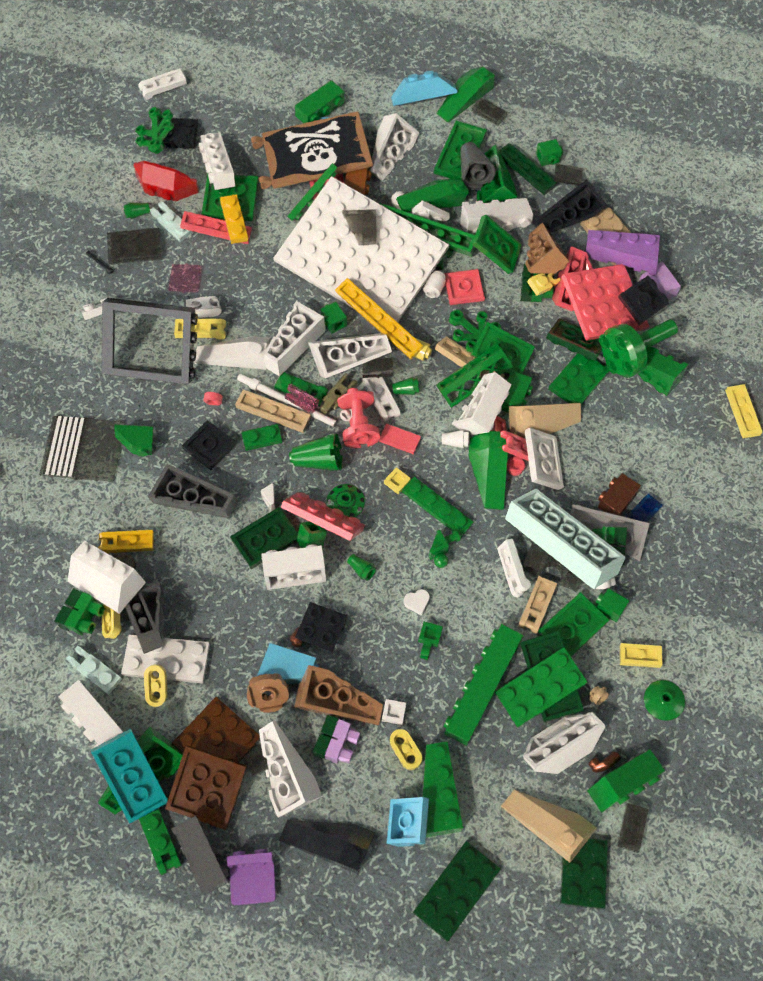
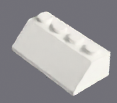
M85 540L71 555L68 582L86 594L93 596L96 600L117 613H120L146 583L135 569Z

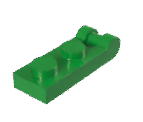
M285 372L280 375L274 385L276 390L317 407L321 406L323 397L328 393V389L324 386H317Z
M158 809L139 818L160 875L168 873L167 870L173 867L178 868L182 866L160 810ZM170 854L171 859L164 862L162 857Z

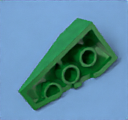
M485 67L470 69L458 79L455 84L457 93L449 94L437 111V115L447 123L452 121L493 89L495 75Z
M495 144L484 153L494 165L495 176L489 184L487 182L483 184L481 191H477V201H483V203H491L492 200L505 202L506 199L517 198L515 185L498 146Z
M440 179L398 196L396 200L401 210L405 212H411L422 200L437 208L462 206V202L465 201L469 191L462 179Z
M489 431L469 438L468 456L485 509L504 510L508 453L502 449V446L506 445V439L501 437L500 431Z
M149 726L137 742L158 782H160L164 778L168 779L176 772L183 753L165 736ZM108 785L98 804L116 815L122 809Z

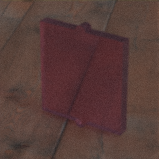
M187 263L185 265L172 264L168 290L182 293H198L201 266L188 265Z

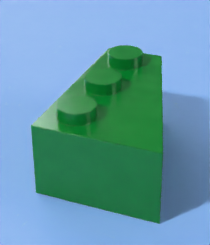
M651 346L646 349L647 365L638 375L643 381L649 382L659 393L668 396L681 382L689 364L685 362L680 364L674 361L673 356L668 355L666 357L659 354L660 350Z
M651 749L605 775L587 792L602 813L617 803L619 805L625 803L630 799L629 795L632 793L635 796L646 789L644 787L646 784L652 786L660 781L659 776L665 770Z

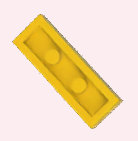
M237 195L220 197L231 244L248 241Z

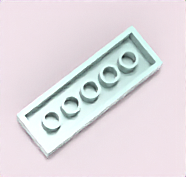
M534 489L511 501L505 519L591 588L596 589L619 573L625 556L538 489Z

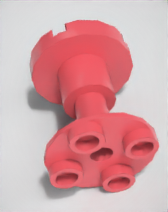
M357 388L348 389L346 394L337 399L338 406L344 410L352 409L353 415L350 419V427L342 433L344 445L350 448H361V444H367L368 447L372 446L380 440V432L377 426L369 424L368 417L363 414V409L368 408L374 403V393L371 391H358Z

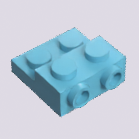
M428 798L391 799L387 844L397 847L425 844Z

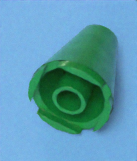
M332 433L293 447L292 452H289L290 463L297 467L330 471L342 470L343 455H340V449H342L338 434Z

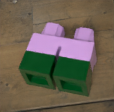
M327 714L321 734H319L315 744L313 756L330 760L338 764V761L350 763L353 751L344 748L346 741L357 745L360 732L351 728L350 723Z

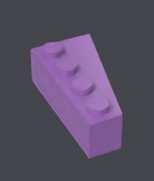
M588 230L586 253L590 259L605 263L610 261L617 265L622 264L634 268V271L641 272L643 270L649 272V275L655 276L658 264L660 235Z

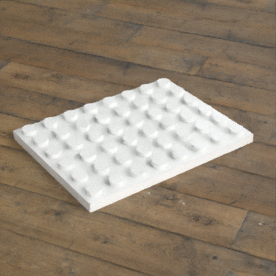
M331 176L273 259L278 264L350 306L335 292V289L348 278L394 320L399 322L448 250L449 244Z

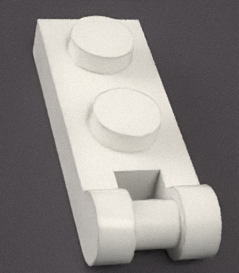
M179 68L141 81L139 88L143 92L144 98L150 99L153 95L187 84Z
M380 372L363 377V383L367 391L374 393V405L379 412L382 422L388 421L393 416L395 418L400 416V410ZM390 406L391 410L385 411L384 408Z
M506 539L497 550L510 591L514 597H520L524 591L531 587V583L525 578L523 566L521 565L513 539Z

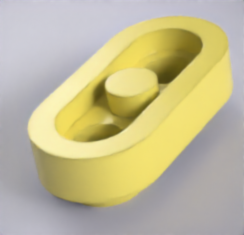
M103 604L105 612L102 615V634L105 638L115 639L122 629L120 613Z
M159 664L149 666L144 672L145 700L153 707L162 705L167 699L166 670ZM153 671H157L159 673L158 678L153 676ZM154 692H159L160 698H156Z
M403 729L395 730L390 736V745L404 768L408 770L417 769L422 762L421 752L407 731ZM398 738L404 740L402 745L397 744L396 740ZM409 756H413L415 758V762L410 763L408 762L407 758Z

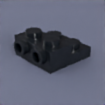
M172 118L170 121L174 124V127L164 138V147L169 149H194L198 119Z
M646 276L618 296L638 325L654 317L669 305L667 296L660 292L657 288V283L649 276Z

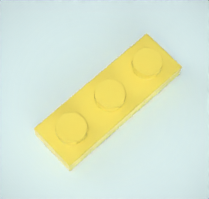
M745 384L727 387L725 391L742 438L760 436L762 429Z

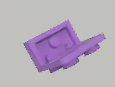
M268 849L255 850V854L246 855L245 851L233 852V856H227V866L230 868L231 903L233 905L275 901L274 856L272 852H268Z

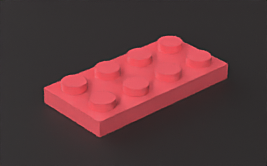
M297 492L283 500L281 508L349 541L359 535L365 524L360 523L359 519L348 517L339 509H331L324 502L310 499L309 495L302 492Z

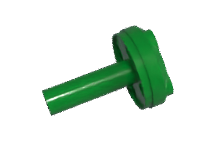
M669 319L640 334L627 324H619L607 329L604 334L599 336V342L602 346V353L608 370L612 374L617 373L625 378L639 374L647 365L646 349L677 334V324Z

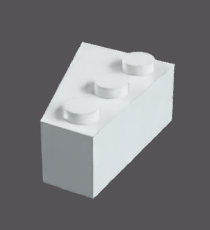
M496 372L484 375L471 394L474 396L468 406H463V414L458 421L454 419L452 425L459 430L469 432V436L491 431L497 415L501 412V406L509 395L511 384Z

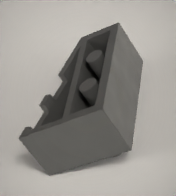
M160 582L140 589L125 606L143 654L163 647L165 596Z
M194 816L172 828L197 884L204 895L229 883L226 877L230 874L225 863L220 865L217 858L220 852L216 844L211 845L208 839L211 833L206 823L202 825L199 819Z

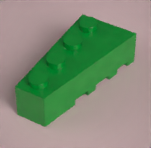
M448 742L426 745L422 797L429 799L426 837L457 833L463 829Z

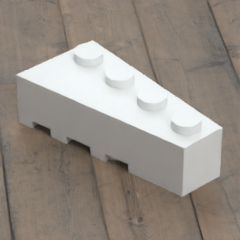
M382 333L308 342L319 374L323 378H328L392 352L387 335Z

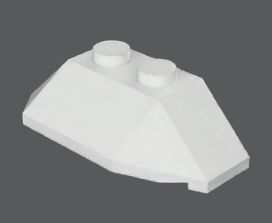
M593 712L586 713V715L566 716L533 736L528 743L523 758L535 772L558 774L593 751L605 728V724Z

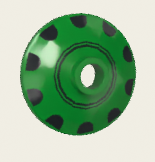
M350 484L336 486L329 492L327 497V507L339 509L348 517L358 516L365 505L362 491ZM343 497H348L349 500H348V501H344V500H342V498H343Z

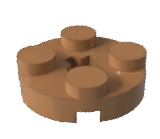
M278 673L259 675L251 678L249 681L247 701L251 707L254 708L255 706L261 712H275L281 709L289 698L288 685ZM271 691V695L267 696V694L263 692Z

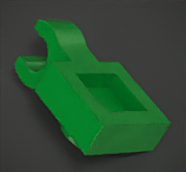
M423 622L418 639L419 643H423L420 653L421 659L428 660L431 646L438 647L443 626Z

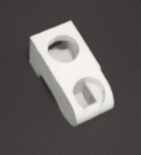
M216 296L186 300V307L196 308L195 314H198V319L218 316L222 312Z

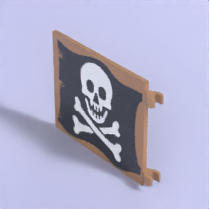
M358 111L262 133V137L253 136L251 138L254 149H259L263 145L265 147L271 177L261 176L259 178L262 189H267L271 185L273 189L319 179L332 163L337 167L335 170L337 174L373 166Z

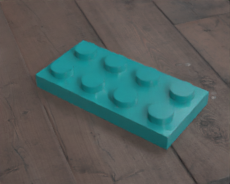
M131 729L91 749L97 765L129 824L167 804L168 799Z

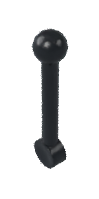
M89 250L86 252V255L106 269L108 274L113 273L111 267H107Z

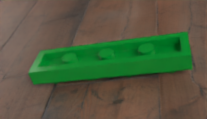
M333 163L288 214L287 217L291 221L294 219L298 220L303 214L301 210L305 205L309 207L315 200L312 197L316 192L318 194L321 192L327 179H330L331 176L335 177L337 167Z
M413 477L402 489L403 494L451 531H459L461 538L474 523L416 477Z

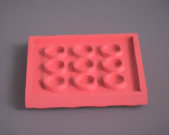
M621 264L564 273L561 277L586 341L598 339L607 329L619 324H627L636 331L646 330L649 327L648 321L638 325L618 298L621 293L633 286L625 265Z

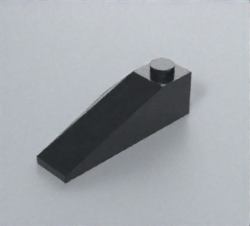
M586 179L535 219L532 224L537 228L543 222L549 232L552 233L593 218L608 205Z
M287 820L279 841L359 875L375 832L356 824Z

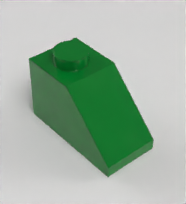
M115 424V437L132 454L142 457L152 455L153 427Z

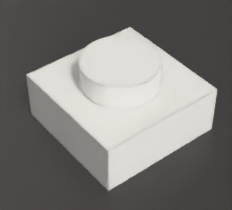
M386 699L382 721L402 725L406 703Z

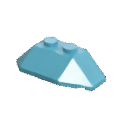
M427 71L422 75L411 74L404 78L391 96L393 106L454 94L457 93V89L452 82L438 72Z

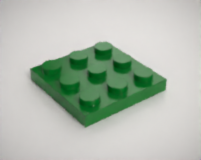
M207 175L201 215L225 220L220 197L237 195L243 220L253 221L259 181L258 176L234 175L235 187L215 190L213 183L209 182Z

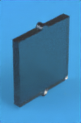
M555 164L554 181L566 183L567 185H579L582 183L583 168Z
M376 358L363 363V378L393 376V358Z

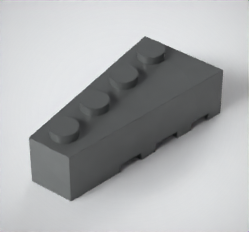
M166 464L148 495L154 504L230 518L238 503L234 494L169 464Z

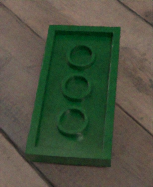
M560 631L520 642L528 670L564 647ZM578 690L542 712L543 722L584 712Z
M466 841L413 911V914L448 943L501 868Z

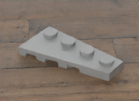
M572 505L570 515L591 531L592 529H603V526L627 527L626 546H611L626 547L625 554L640 561L650 523Z

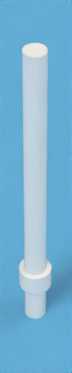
M239 374L237 378L238 381L248 385L250 389L261 391L297 410L311 414L312 417L332 427L337 423V420L261 384V381L255 378L251 379L242 374Z

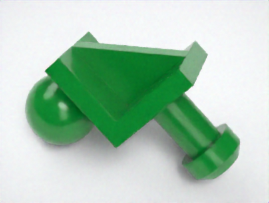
M441 530L436 532L435 539L429 550V559H434L436 567L444 568L447 566L448 557L445 554L448 553V544L460 541V532L454 530L452 534L445 537Z

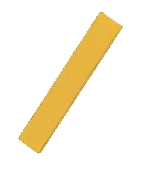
M346 278L335 289V292L380 333L386 334L388 340L410 360L424 348L415 337L350 279Z

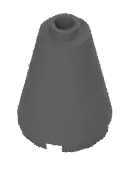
M465 143L460 149L462 180L469 188H481L486 182L489 184L494 178V165L475 143Z

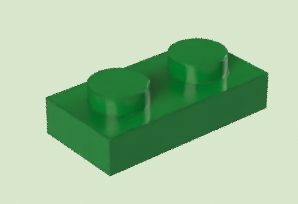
M278 424L241 432L245 451L282 443Z

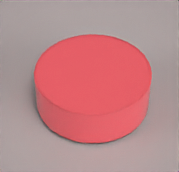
M206 392L203 401L206 404L218 406L222 404L223 396L215 392Z
M513 456L507 460V472L509 474L517 476L524 471L525 462L522 458Z

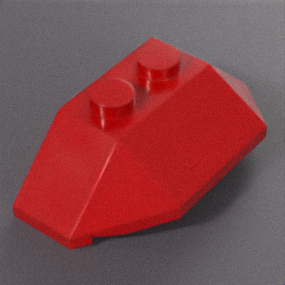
M148 161L134 162L133 164L139 183L144 192L150 196L155 195L165 200L179 201L199 192L197 180L191 179L188 175L176 169Z

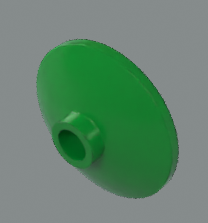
M659 680L647 687L644 693V704L647 711L653 717L669 721L676 719L683 712L685 697L676 684L666 680ZM664 695L669 697L668 702L663 700Z

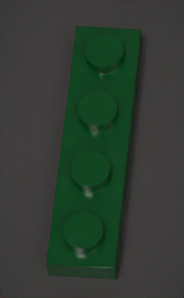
M508 143L499 150L504 162L543 195L556 187L557 182L511 143Z

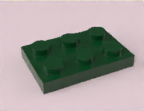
M560 318L550 329L546 337L553 344L561 345L571 352L583 355L589 360L596 361L602 352L599 338L586 341L580 327Z
M278 507L231 535L230 540L249 568L253 569L263 563V553L270 550L282 551L297 542L298 532L281 508Z
M589 838L571 862L562 857L560 904L605 909L607 840Z

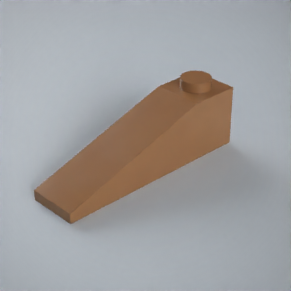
M543 222L529 234L528 246L530 250L527 251L529 258L526 260L525 265L530 273H557L567 266V263H569L567 256Z
M308 665L298 687L294 708L379 725L383 704L366 693L359 691L330 670Z

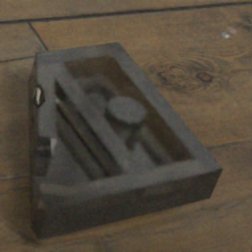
M376 209L342 210V215L354 234L358 245H377Z

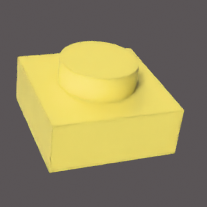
M396 467L384 480V484L399 495L411 478Z

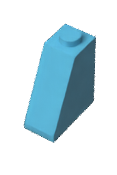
M270 643L257 676L278 673L287 685L299 684L308 665L319 667V665H317L315 657Z

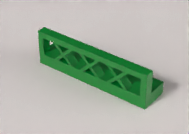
M495 344L436 384V386L452 408L473 393L479 384L478 381L480 382L482 379L479 378L480 372L490 370L489 374L495 371L498 375H501L513 366L501 347ZM503 358L506 365L501 368H495L496 361ZM468 380L474 381L473 387L470 389L464 388L465 382ZM452 391H459L458 397L452 401L447 396Z

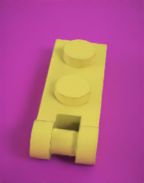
M175 319V338H183V319ZM198 319L197 325H195L197 338L225 339L226 332L224 328H226V320Z

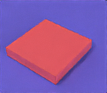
M478 269L444 273L450 305L485 300Z

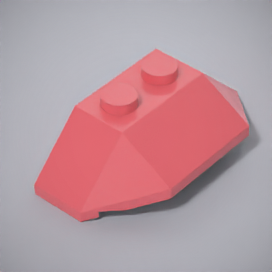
M571 246L566 255L569 263H567L563 270L558 272L557 279L560 278L561 280L554 288L552 300L557 306L573 312L574 308L561 277L564 273L593 269L588 260L589 257L586 252Z

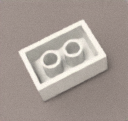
M313 544L299 549L291 547L285 551L270 550L262 554L267 590L326 582L322 545L317 546Z

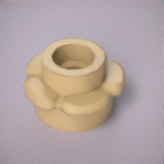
M597 686L593 688L590 692V701L596 705L602 704L609 696L606 692V687L601 688Z

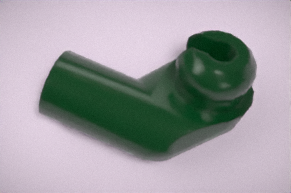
M448 248L435 267L436 270L444 269V259L450 258L453 255L452 249Z

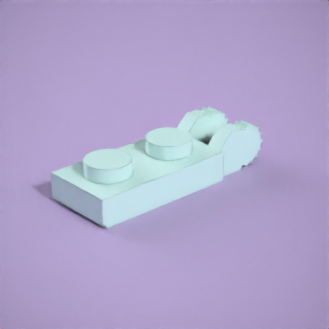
M164 202L158 203L159 208L164 212L163 215L155 208L150 209L151 214L179 242L193 233V231L180 228L182 219L169 209Z
M77 646L75 651L85 658L80 665L71 656H68L66 660L76 667L79 673L109 695L122 678L92 654H88L81 647Z

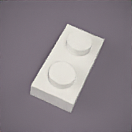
M423 200L412 209V214L440 224H444L450 219L448 212Z

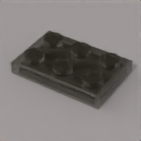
M159 228L107 233L109 265L162 259Z

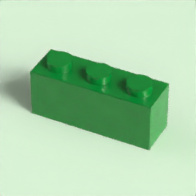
M332 80L295 105V116L302 123L317 121L324 116H328L334 109L341 107L345 102L344 90Z

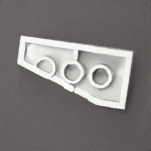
M397 113L384 116L377 133L372 156L373 166L370 167L369 171L380 180H384L394 169V164L398 160L403 159V154L407 150L412 149L419 135V132Z
M250 336L197 346V355L194 363L266 370L263 353L270 344L271 337Z
M272 721L261 728L259 733L263 756L267 758L268 770H265L266 777H270L271 783L269 796L277 817L284 816L321 798L322 794L314 775L276 721Z

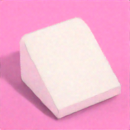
M272 483L261 490L262 499L270 511L275 510V491Z

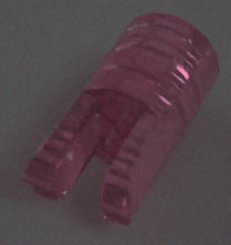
M289 384L287 390L291 393H286L285 399L310 414L313 413L319 404V399L297 386Z

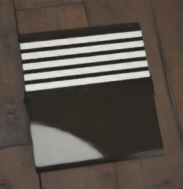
M53 416L39 475L71 478L74 480L84 479L113 482L122 444L115 437L114 426L115 424L125 425L126 423L123 421L86 417Z

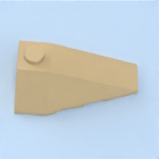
M581 403L509 406L510 433L525 439V430L528 428L552 434L581 422Z
M514 790L501 805L504 810L568 862L573 860L597 829L578 813Z

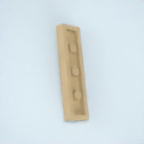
M447 336L437 343L435 350L461 367L475 359L470 356V352ZM490 370L480 372L479 378L489 374Z
M244 389L235 404L236 408L302 433H304L311 419V414Z

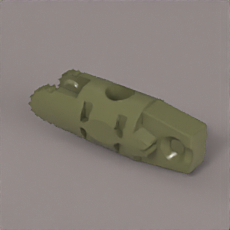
M346 372L323 398L325 403L320 410L323 414L327 415L332 408L336 410L338 407L337 399L346 394L348 389L354 388L358 382L355 379L347 388L343 385L349 376Z

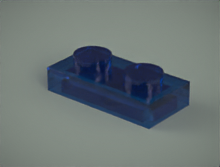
M648 493L627 514L626 518L648 523L663 505Z

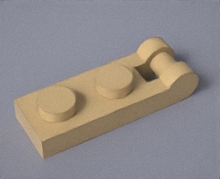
M538 576L518 627L523 629L526 627L531 629V632L537 634L557 583ZM529 615L535 617L536 621L528 620Z

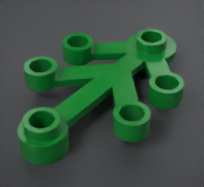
M152 107L148 112L152 120V130L139 125L135 129V132L139 135L135 142L139 147H148L150 152L159 154L164 149V138L174 127V124L170 121L174 114L169 109L162 112L159 108ZM144 136L152 137V140H146Z
M456 309L450 313V324L454 326L462 325L471 333L466 334L462 330L456 329L452 336L453 340L457 342L468 341L465 348L470 353L486 323L487 313L484 311L477 313L478 329L464 318L461 310ZM498 322L491 323L497 326L498 328H501V325Z

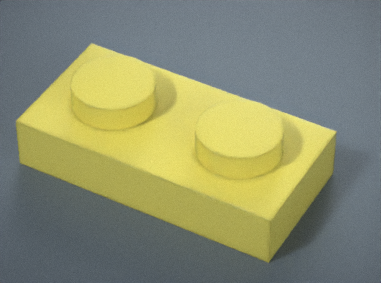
M621 643L620 665L661 668L662 646Z

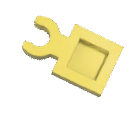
M540 273L529 278L527 282L536 296L551 290L561 279H553L552 276L555 273H549L547 276L544 273Z

